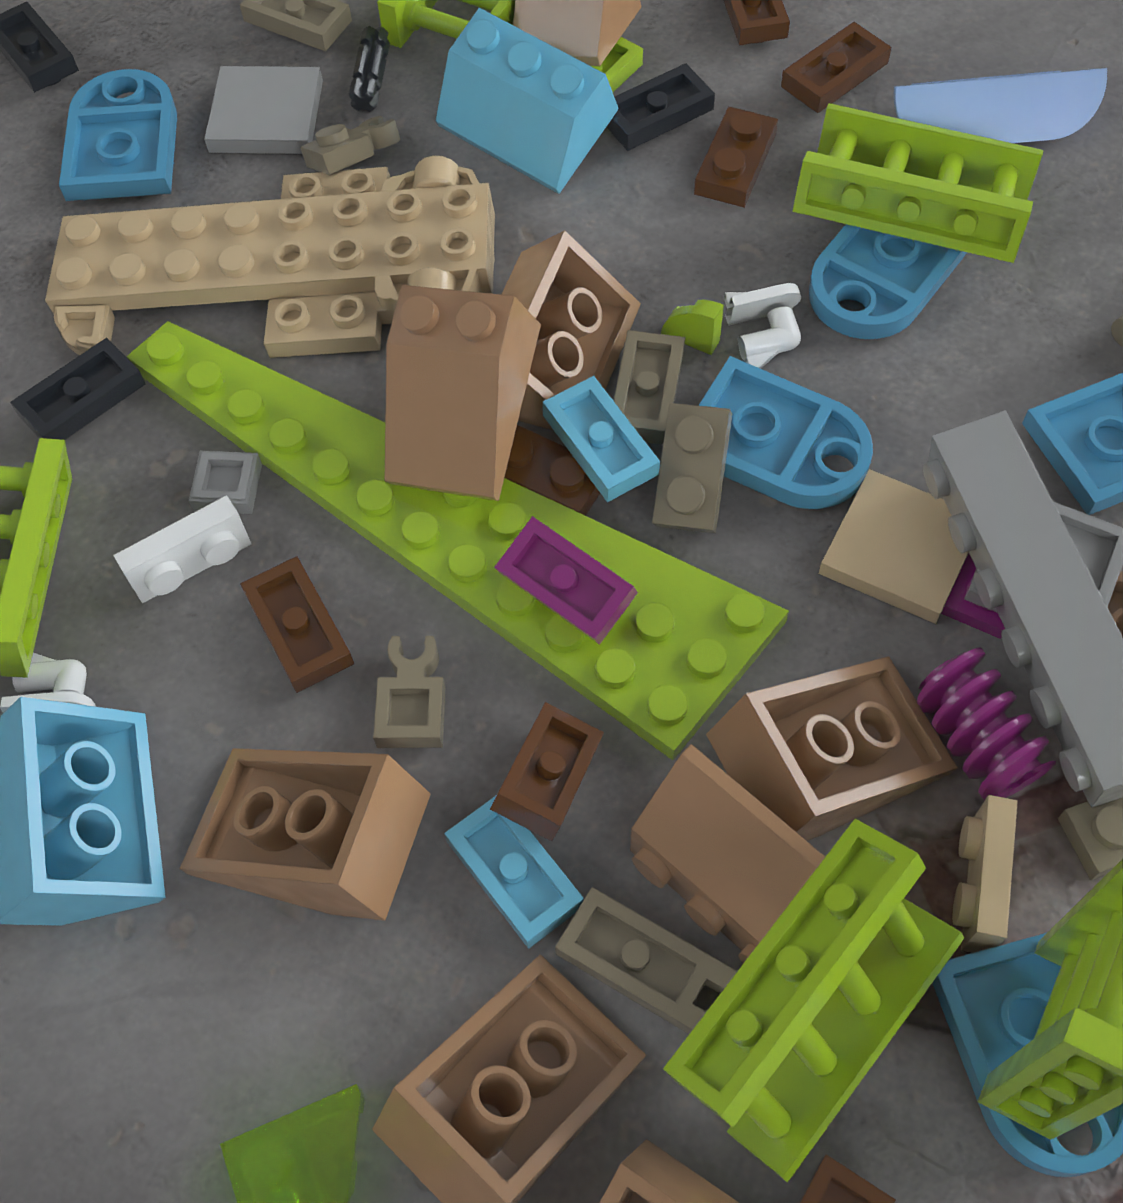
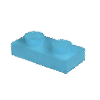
M595 376L543 401L544 418L607 502L659 475L660 460Z
M495 796L445 832L444 835L452 850L527 948L530 949L574 915L584 901V898L530 830L490 810L496 798Z

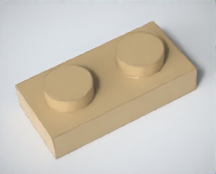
M988 795L974 817L966 816L964 819L959 840V856L969 859L967 883L960 882L957 887L952 914L953 925L963 927L962 934L964 940L961 943V951L975 953L1000 946L1007 938L1018 800Z

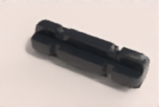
M368 26L362 31L361 45L358 48L352 76L354 79L349 89V97L352 99L351 106L357 111L361 109L372 111L378 105L380 95L378 91L381 89L387 61L385 58L388 55L390 42L387 39L388 31L382 26L377 29Z

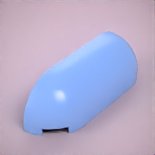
M1107 68L1065 72H1035L894 86V107L899 119L1004 142L1023 143L1055 140L1075 133L1094 116L1105 94Z

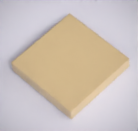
M869 469L821 563L818 574L936 624L968 552L960 553L953 542L948 526V518L951 514L944 499H935L925 491Z

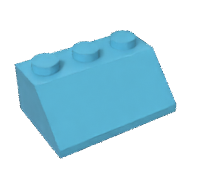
M478 8L449 49L436 122L439 127L560 194L619 108L605 73Z
M20 696L0 716V924L62 926L159 903L166 897L145 713Z

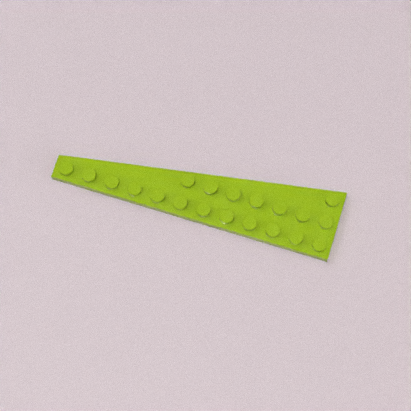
M169 321L126 356L139 369L145 380L246 453H258L264 466L671 760L677 757L787 621L789 610L504 478L499 501L389 484L385 481V422ZM532 516L633 585L637 590V595L600 645L494 568Z

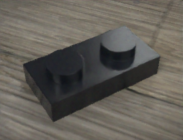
M27 1L0 14V51L34 93L47 86L55 85L61 79L79 71L71 52Z
M685 63L614 96L619 109L606 127L623 147L629 151L714 110L715 93Z
M106 337L10 403L18 416L38 438L66 440L146 385L139 369Z

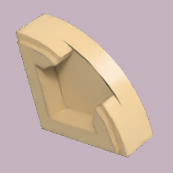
M110 305L54 306L55 324L66 345L76 354L81 355L106 337L111 341L115 316Z

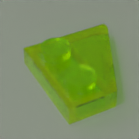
M359 1085L350 1086L220 1143L237 1203H349L351 1196L354 1194L358 1162L355 1160L360 1113H363L365 1098Z

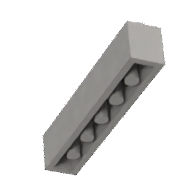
M1005 410L933 435L929 460L923 464V474L927 487L935 499L943 497L951 516L948 518V526L955 546L960 553L969 551L976 568L980 570L974 574L975 585L980 599L987 609L996 608L1005 627L1001 633L1005 651L1016 668L1024 666L1034 689L1030 690L1033 710L1041 725L1046 729L1053 727L1064 750L1059 753V760L1067 782L1074 791L1083 790L1091 808L1122 798L1123 636L1007 411Z

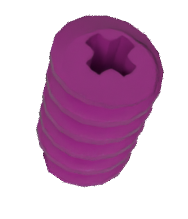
M979 647L963 652L936 667L920 683L919 689L921 692L918 695L917 704L924 713H936L932 725L938 734H952L947 747L953 756L963 757L969 755L962 768L968 778L980 779L986 777L978 790L985 801L988 795L1007 798L1019 792L1046 774L1056 765V761L1040 763L1037 759L1049 744V740L1045 735L1025 741L1022 738L1021 734L1033 721L1029 713L1008 718L1005 714L1007 709L1017 699L1013 690L992 696L989 692L1000 679V672L997 669H992L976 674L974 668L986 656L984 650Z

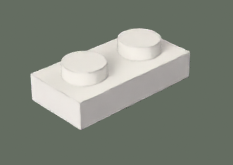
M226 495L113 556L140 601L144 603L157 595H165L176 590L183 581L213 565L228 562L238 551L250 546L251 541L237 510Z

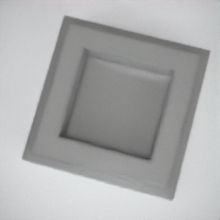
M200 450L189 496V503L193 511H198L227 495L238 514H252L262 468V462L258 453Z

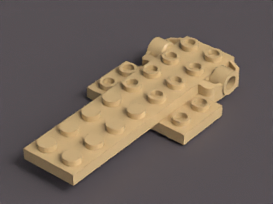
M430 156L419 161L415 170L390 177L388 167L341 170L331 175L323 172L283 175L281 199L63 216L45 302L54 314V306L110 305L111 310L116 311L269 299L264 346L270 358L378 351L381 344L382 324H392L401 285L493 294L495 212L489 183H479L472 169L458 167L449 158Z

